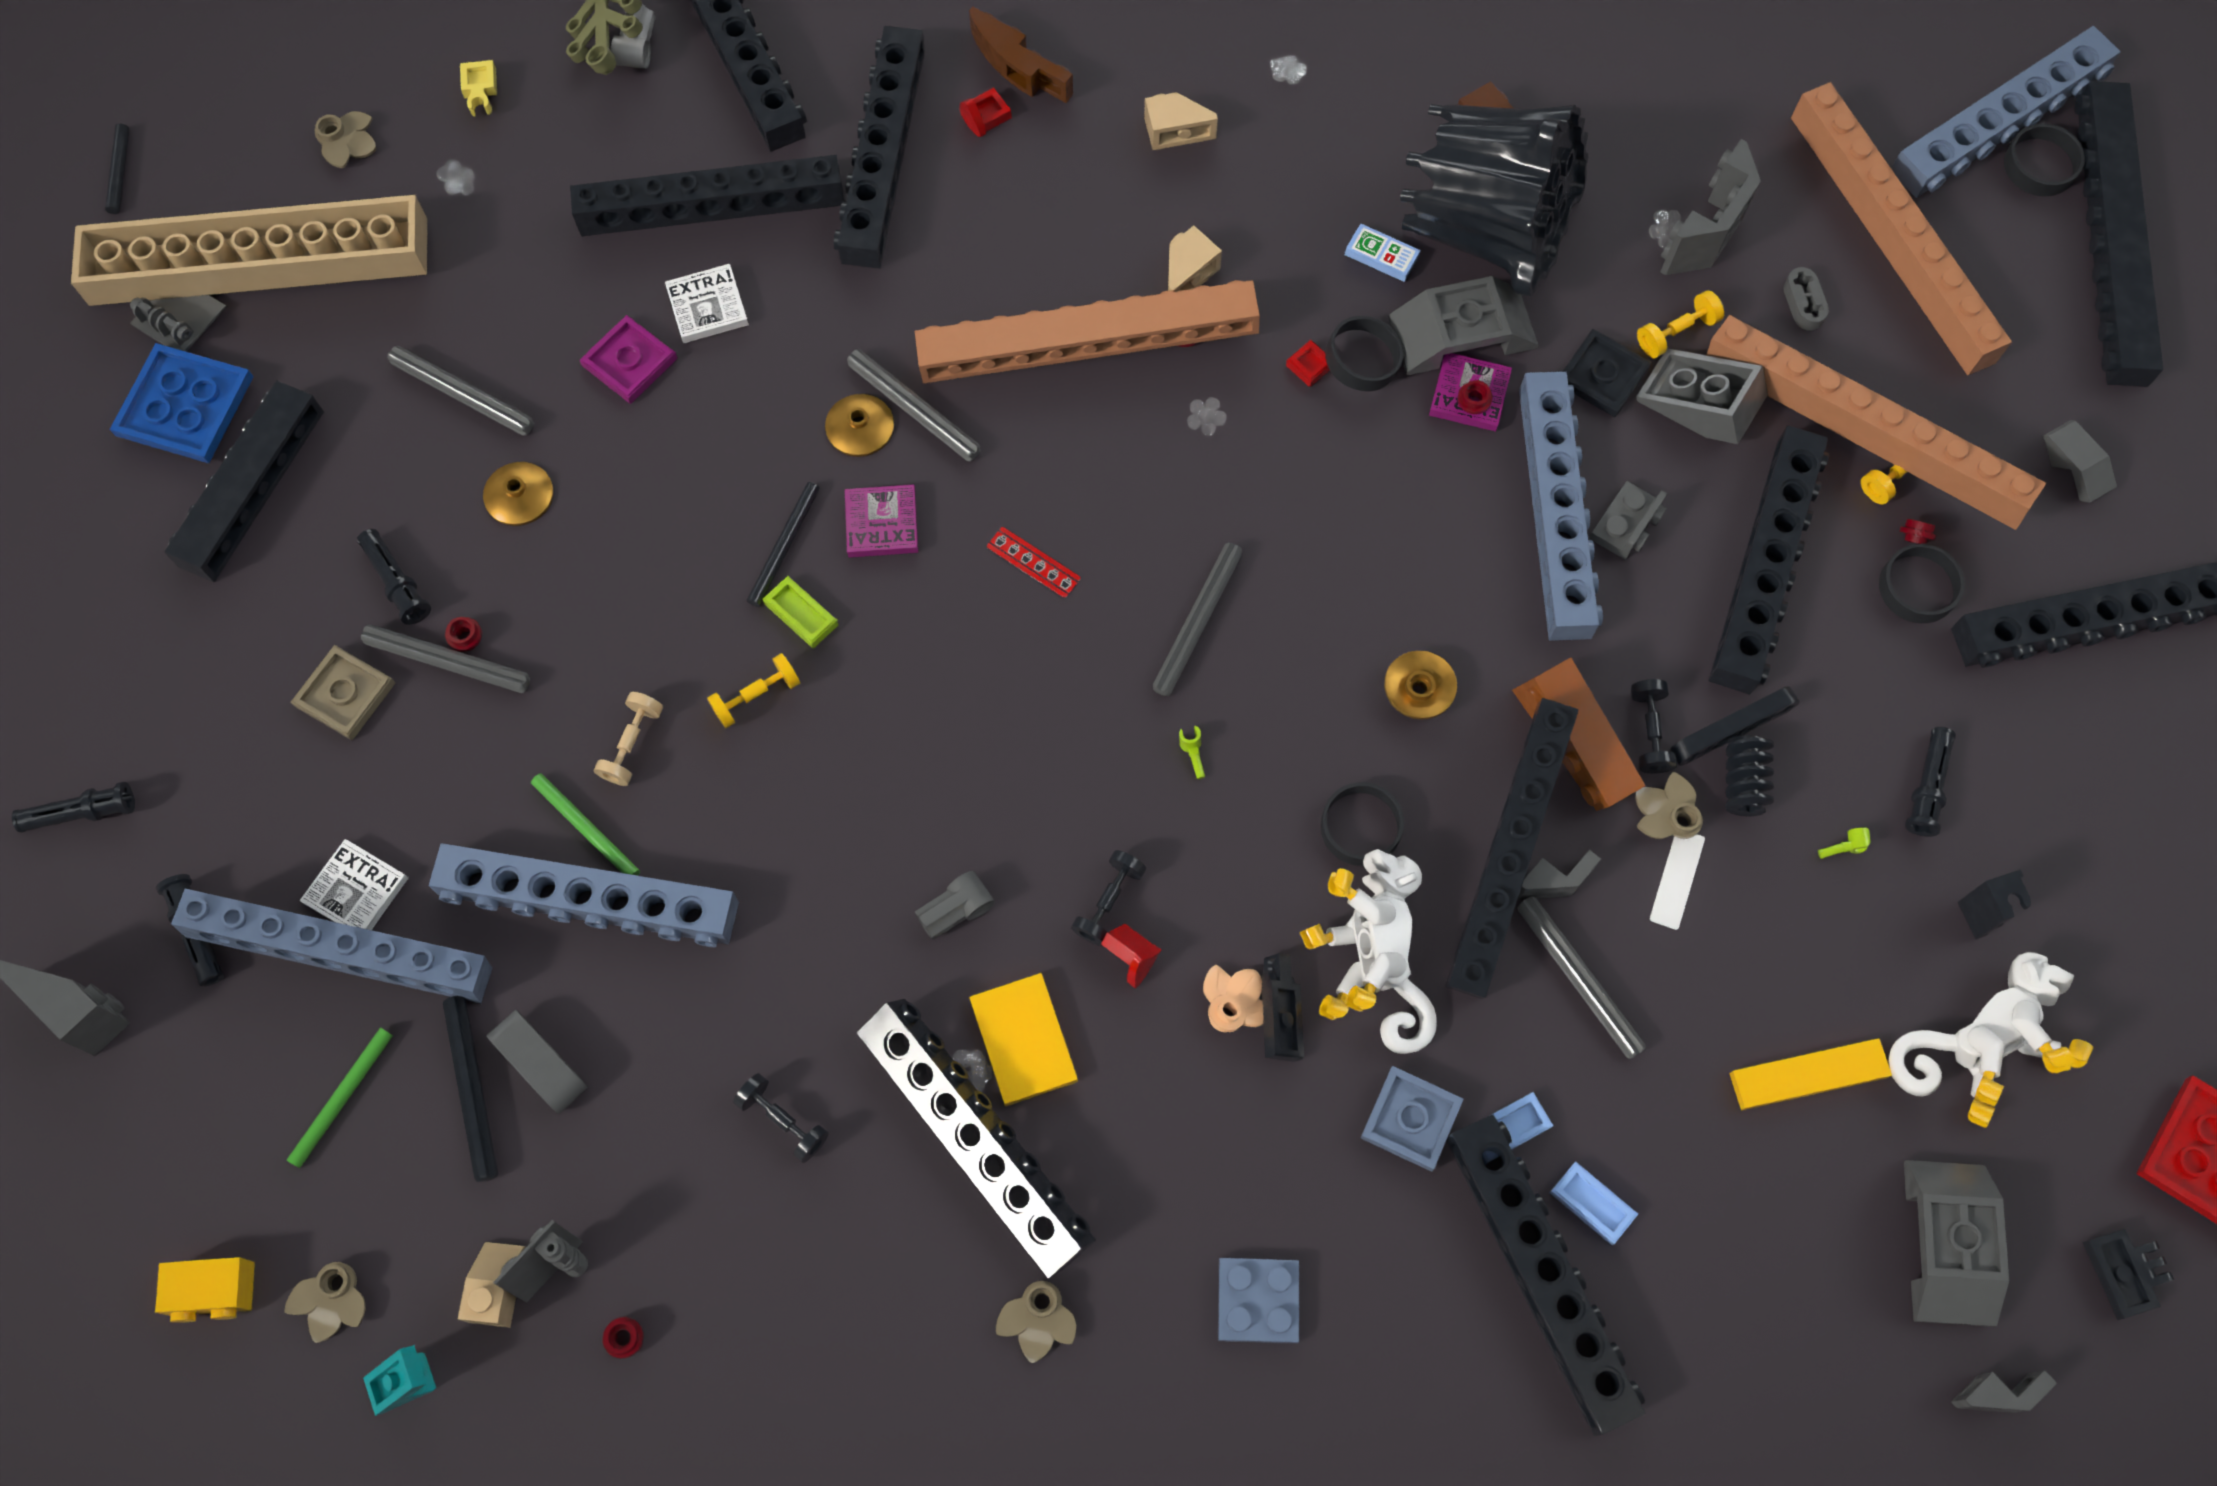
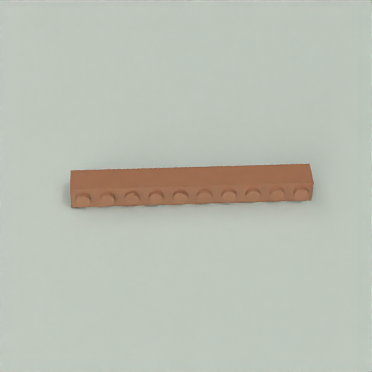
M1830 82L1803 93L1791 116L1792 121L1967 376L1996 364L2012 343L2011 339L1837 90Z
M1236 280L1218 286L1209 287L1202 285L1191 290L1177 292L1169 290L1157 295L1144 297L1138 295L1130 296L1124 300L1110 302L1102 300L1090 305L1077 307L1063 306L1056 310L1043 312L1029 311L1023 315L996 316L983 321H962L956 325L942 327L928 326L925 329L915 330L914 332L923 383L1259 334L1260 315L1253 280L1244 282Z
M1731 315L1727 317L1711 339L1707 356L1763 366L1768 397L1892 464L1902 467L1905 471L2017 530L2046 485V482Z

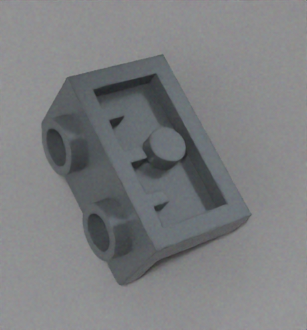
M1626 481L1591 533L1589 539L1626 560L1633 549L1639 552L1650 535L1645 531L1648 525L1652 523L1656 526L1664 515L1667 507L1662 505L1668 493L1661 490L1658 496L1654 497Z

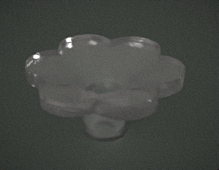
M964 1049L957 1050L953 1054L952 1059L959 1062L964 1068H971L970 1071H967L968 1079L978 1091L983 1092L985 1082L989 1081L993 1075L991 1065L986 1063L985 1054L981 1050H973L971 1052Z

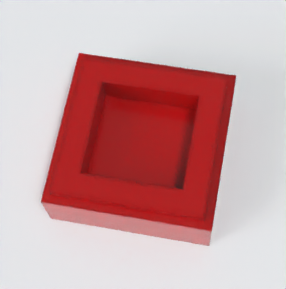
M1312 340L1302 346L1286 362V366L1309 387L1330 371L1326 362L1325 352Z

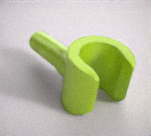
M1194 726L1195 739L1193 740L1184 738L1183 731L1180 729L1179 742L1181 749L1189 753L1196 778H1205L1199 756V748L1201 746L1200 729Z
M1854 828L1847 831L1849 842H1841L1840 844L1818 850L1820 859L1848 851L1855 854L1865 852L1871 843L1869 829Z

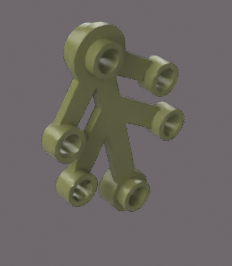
M586 0L577 14L566 25L567 32L575 39L568 45L566 54L575 63H580L586 59V63L596 73L603 75L611 73L616 67L614 53L609 49V24L620 28L628 38L637 37L641 33L643 25L632 14L639 11L642 1ZM608 2L618 3L629 16L609 9ZM595 9V13L586 24L585 21ZM595 34L596 45L588 50L586 45Z

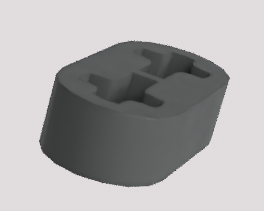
M1798 267L1789 273L1783 286L1784 294L1795 323L1801 329L1814 331L1819 329L1829 313V307L1815 272L1805 267ZM1801 285H1807L1806 289L1803 290ZM1809 308L1811 313H1805L1806 309Z

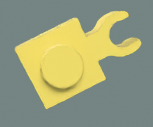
M493 60L460 63L461 91L464 98H468L467 106L471 115L475 116V108L478 105H484L487 115H490L492 106L487 96L497 95L496 67Z

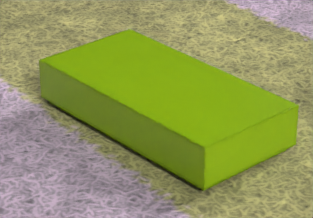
M789 576L762 599L764 604L813 649L839 625L836 618Z

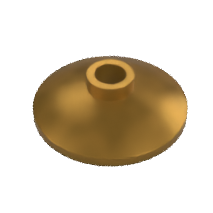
M854 394L839 400L832 406L826 417L825 430L830 443L838 451L849 456H868L878 452L889 442L894 430V419L889 407L879 398L867 394ZM857 417H864L861 422L853 421Z
M528 462L509 463L497 469L487 480L483 491L484 505L489 514L500 523L511 526L526 525L539 519L550 507L554 494L553 484L548 474L535 464ZM520 485L518 490L510 491L513 487Z
M1411 651L1399 656L1391 663L1386 672L1384 688L1389 702L1397 711L1414 719H1430L1441 715L1451 706L1457 693V679L1451 666L1442 657L1428 651ZM1416 685L1422 686L1425 689V693L1418 694L1413 691V687Z

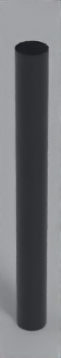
M807 482L747 598L749 604L759 607L762 603V599L765 597L820 489L815 483Z

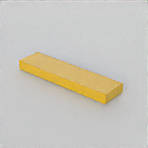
M1879 1038L1738 1069L1729 1073L1741 1111L1892 1076Z

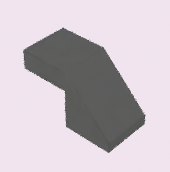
M2070 420L2043 435L2051 466L2072 470L2080 501L2090 503L2117 487L2109 455L2075 420Z
M1589 850L1568 876H1565L1542 858L1524 879L1518 899L1525 900L1531 896L1537 899L1571 897L1595 869L1601 858Z
M2045 1370L2028 1373L2010 1390L1994 1372L1978 1374L1951 1403L1960 1409L2008 1413L2031 1411L2057 1382Z

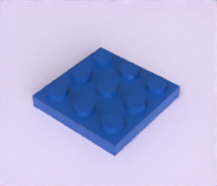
M155 343L109 430L120 438L210 463L254 376L248 369Z

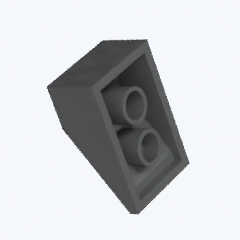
M1667 348V351L1660 358L1636 398L1637 402L1705 438L1739 444L1768 396L1763 366Z
M0 960V978L65 1043L96 1056L130 1024L121 1013L125 1009L123 1004L110 993L105 995L93 984L85 987L71 979Z

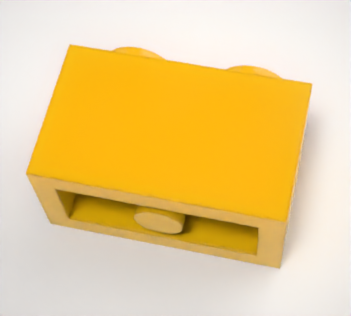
M236 1257L159 1263L155 1313L170 1316V1322L184 1323L196 1321L197 1314L211 1313L210 1319L225 1320L235 1319L237 1311H251L255 1262Z

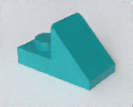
M415 1345L399 1349L363 1377L375 1416L386 1413L436 1389L426 1355L424 1353H417Z

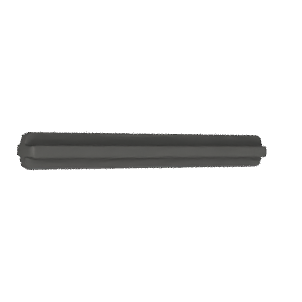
M394 346L388 353L387 358L392 365L513 431L527 436L534 428L535 423L530 416L401 346Z
M855 349L848 356L849 367L966 461L971 462L979 455L981 450L977 442L863 351Z
M1231 542L1224 545L1153 683V690L1156 693L1165 697L1171 695L1242 556V548Z
M372 624L366 625L361 633V640L365 645L519 693L526 692L531 681L526 672Z
M1531 896L1521 902L1517 907L1519 913L1624 1055L1631 1059L1644 1051L1646 1048L1645 1043L1537 898Z

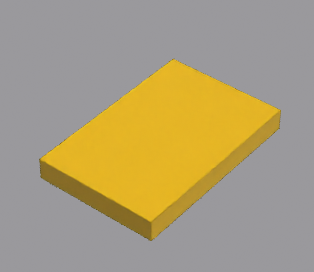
M1042 973L969 997L1005 1107L1078 1082Z

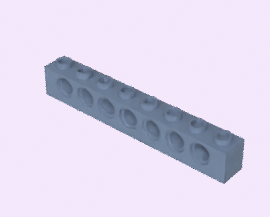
M2093 25L1903 149L1891 167L1892 171L1916 198L1928 190L1931 193L1936 191L1952 174L1954 176L1960 175L1976 158L1983 160L1995 149L1996 145L2001 142L2004 145L2007 144L2023 127L2035 125L2048 111L2054 113L2064 105L2070 96L2078 97L2079 94L2083 93L2090 81L2104 80L2114 70L2115 66L2113 63L2121 51Z
M1567 372L1525 373L1519 389L1549 641L1592 639L1598 626L1602 625L1603 610L1601 605L1596 604L1595 594L1598 592L1599 580L1598 574L1592 572L1591 565L1595 550L1592 540H1588L1587 529L1590 527V511L1588 508H1584L1583 498L1586 495L1585 477H1580L1579 467L1582 464L1581 446H1576L1575 436L1578 433V418L1576 415H1572L1571 406L1574 403L1573 385H1568ZM1545 409H1551L1555 413H1549ZM1548 439L1556 440L1559 444H1553ZM1551 470H1558L1563 475H1556ZM1555 501H1562L1568 507H1561ZM1559 532L1569 534L1572 539L1563 538ZM1562 564H1569L1576 569V571H1569L1565 569ZM1566 596L1577 598L1580 604L1571 603Z
M443 843L440 844L428 885L439 895V900L450 904L461 905L462 900L476 902L475 906L491 911H497L498 907L501 906L512 908L511 911L513 913L527 917H533L535 912L548 914L549 919L562 923H570L571 918L585 920L584 923L598 929H606L608 924L621 926L622 931L634 935H643L644 930L657 932L660 938L670 941H680L681 937L693 938L695 943L706 947H717V943L729 944L739 904L733 891ZM482 873V878L476 885L468 886L469 879L474 874ZM519 879L518 885L514 890L504 892L505 885L510 880ZM555 885L552 895L540 898L541 891L546 886ZM592 891V895L586 903L576 904L577 897L582 892ZM628 897V903L623 909L612 910L613 904L618 898ZM657 903L665 904V908L660 915L649 916V910L653 905ZM693 909L702 910V914L697 921L685 922V917L689 911Z
M190 889L184 890L171 923L173 927L187 938L445 996H461L467 1001L476 1003L482 1002L493 969L483 955Z

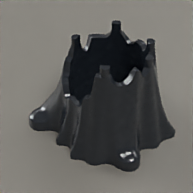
M1430 104L1429 115L1440 116L1449 122L1440 124L1435 134L1437 146L1424 153L1409 151L1407 154L1406 165L1420 168L1433 181V188L1425 190L1403 188L1400 201L1413 204L1417 214H1405L1401 229L1461 250L1505 269L1511 275L1512 289L1517 294L1533 296L1540 280L1547 278L1550 269L1557 261L1561 240L1568 230L1572 207L1575 203L1580 202L1585 190L1589 157L1588 153H1586L1588 132H1583L1585 118L1581 117V108L1576 107V105L1539 109H1513Z

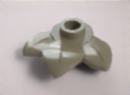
M358 111L349 112L340 118L335 115H325L319 118L315 124V136L322 145V155L325 160L332 166L345 168L350 157L366 158L373 154L377 149L375 141L365 131L370 126L373 118L366 113Z
M1671 773L1664 790L1643 787L1635 792L1637 806L1645 815L1639 821L1637 828L1645 835L1655 839H1664L1671 835L1680 839H1689L1697 835L1701 830L1703 818L1695 806L1696 792L1693 786L1678 773ZM1684 817L1689 825L1687 827L1681 826L1677 822V818Z
M333 1262L324 1266L316 1278L302 1280L294 1287L287 1299L284 1312L290 1315H308V1325L314 1343H321L333 1337L341 1328L342 1323L351 1327H359L365 1315L366 1304L363 1295L356 1289L357 1277L353 1268L342 1262ZM341 1276L343 1284L338 1290H334L332 1288V1281L335 1277Z
M1037 1281L1026 1288L1022 1298L1011 1300L1005 1304L997 1319L996 1334L1002 1337L1019 1335L1018 1341L1023 1354L1030 1363H1035L1047 1355L1054 1340L1063 1344H1073L1076 1334V1322L1073 1314L1062 1305V1297L1058 1288L1048 1281ZM1040 1294L1047 1295L1050 1299L1049 1306L1045 1309H1038L1034 1304L1035 1298Z

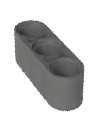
M516 1009L486 1035L491 1043L557 1114L562 1113L589 1088Z

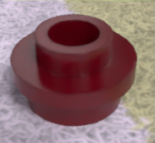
M1473 380L1464 384L1457 396L1461 409L1470 414L1484 413L1491 406L1493 399L1488 385L1479 380ZM1469 397H1477L1480 401H1473Z
M1907 519L1905 526H1901L1899 532L1906 533L1905 541L1917 544H1926L1927 539L1935 540L1937 536L1933 534L1935 525Z
M457 617L449 622L445 638L452 649L459 652H467L474 649L480 643L482 629L478 622L472 618ZM470 632L469 636L465 639H459L462 633Z
M628 1317L614 1319L607 1325L603 1333V1346L611 1356L619 1359H626L635 1355L642 1347L644 1341L641 1325L636 1320ZM622 1331H628L631 1336L629 1343L620 1346L618 1343L619 1334Z

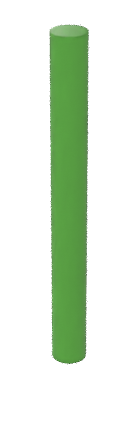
M542 773L532 779L531 784L621 873L636 876L640 874V870Z
M379 1028L287 1158L288 1162L301 1168L393 1037L392 1034Z

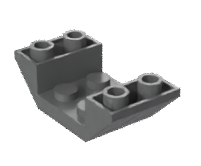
M1740 139L1733 151L1727 148L1717 165L1719 169L1709 183V187L1713 188L1707 202L1720 209L1712 220L1692 210L1685 222L1679 220L1669 236L1670 241L1661 254L1665 261L1660 273L1671 275L1711 268L1742 222L1761 183L1748 143L1745 140Z
M1493 276L1426 289L1390 313L1388 317L1391 328L1398 335L1402 343V362L1406 375L1440 369L1441 361L1445 354L1501 343L1504 355L1538 348V342L1521 294H1517L1512 289L1511 284Z
M1904 1161L1906 1201H1917L1922 1267V1277L1911 1281L1913 1322L1996 1327L2009 1284L2004 1202L1985 1165Z

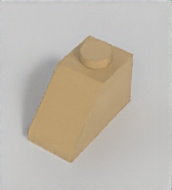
M1177 92L1157 94L1153 97L1145 98L1144 119L1153 150L1216 139L1218 118L1215 112Z
M1192 226L1185 233L1177 234L1169 245L1168 291L1177 292L1194 289L1220 270L1222 250L1195 226Z
M484 1243L465 1280L458 1314L459 1320L471 1324L511 1327L516 1296L498 1287L493 1282L501 1274L503 1266L511 1258L518 1256L526 1248L525 1246Z

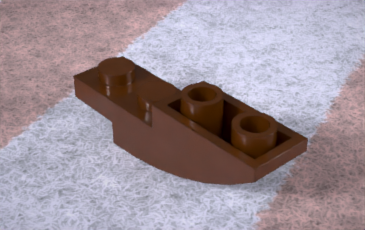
M973 6L969 10L971 33L982 54L994 69L1007 81L1031 97L1040 88L1061 101L1068 102L1073 95V73L1069 72L1064 66L1056 65L1043 58L1037 51L1027 49L1026 35L1018 28L1004 24L988 12H982Z

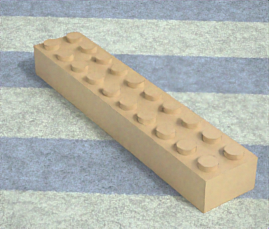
M416 195L79 225L75 226L71 284L89 306L131 302L137 297L158 300L427 275V217Z

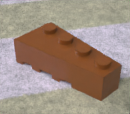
M1571 657L1512 690L1532 719L1536 706L1542 698L1579 709L1562 763L1581 788L1585 801L1590 806H1593L1596 811L1608 808L1646 786Z

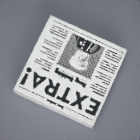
M730 264L665 282L683 343L749 325Z
M344 839L300 901L333 922L372 930L409 878L402 872Z

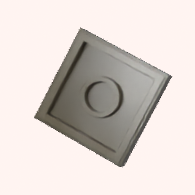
M334 645L290 703L353 741L396 682L386 674Z

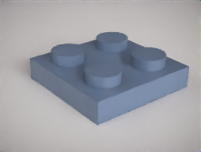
M1392 1066L1360 1138L1432 1172L1464 1099Z
M1219 1258L1218 1341L1298 1344L1299 1260Z

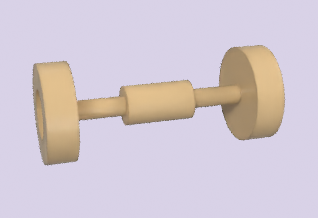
M630 692L625 702L627 707L637 713L632 724H627L617 745L619 752L614 763L600 759L593 770L601 778L621 786H628L632 777V773L620 765L626 753H631L641 731L638 726L643 716L657 719L663 710V705L660 702L638 692Z

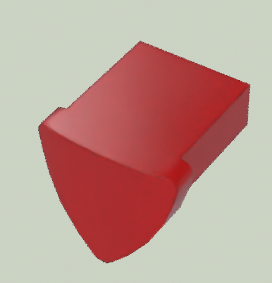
M995 88L975 98H968L962 101L959 106L965 123L978 137L984 136L987 131L1012 118L1011 109Z
M1126 924L1107 932L1101 945L1130 966L1127 974V983L1135 989L1147 976L1161 952L1159 947L1153 945Z

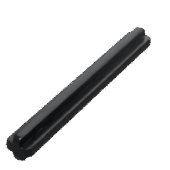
M452 996L443 1001V1009L473 1174L476 1182H487L498 1176L467 1003L464 997Z

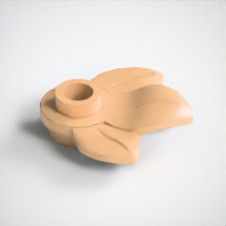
M1214 965L1208 971L1203 983V992L1211 1003L1208 1009V1016L1212 1026L1221 1032H1234L1242 1025L1259 1027L1264 1024L1263 1000L1259 999L1262 992V979L1258 971L1243 969L1231 977L1221 967ZM1223 1008L1229 1009L1234 1016H1227Z

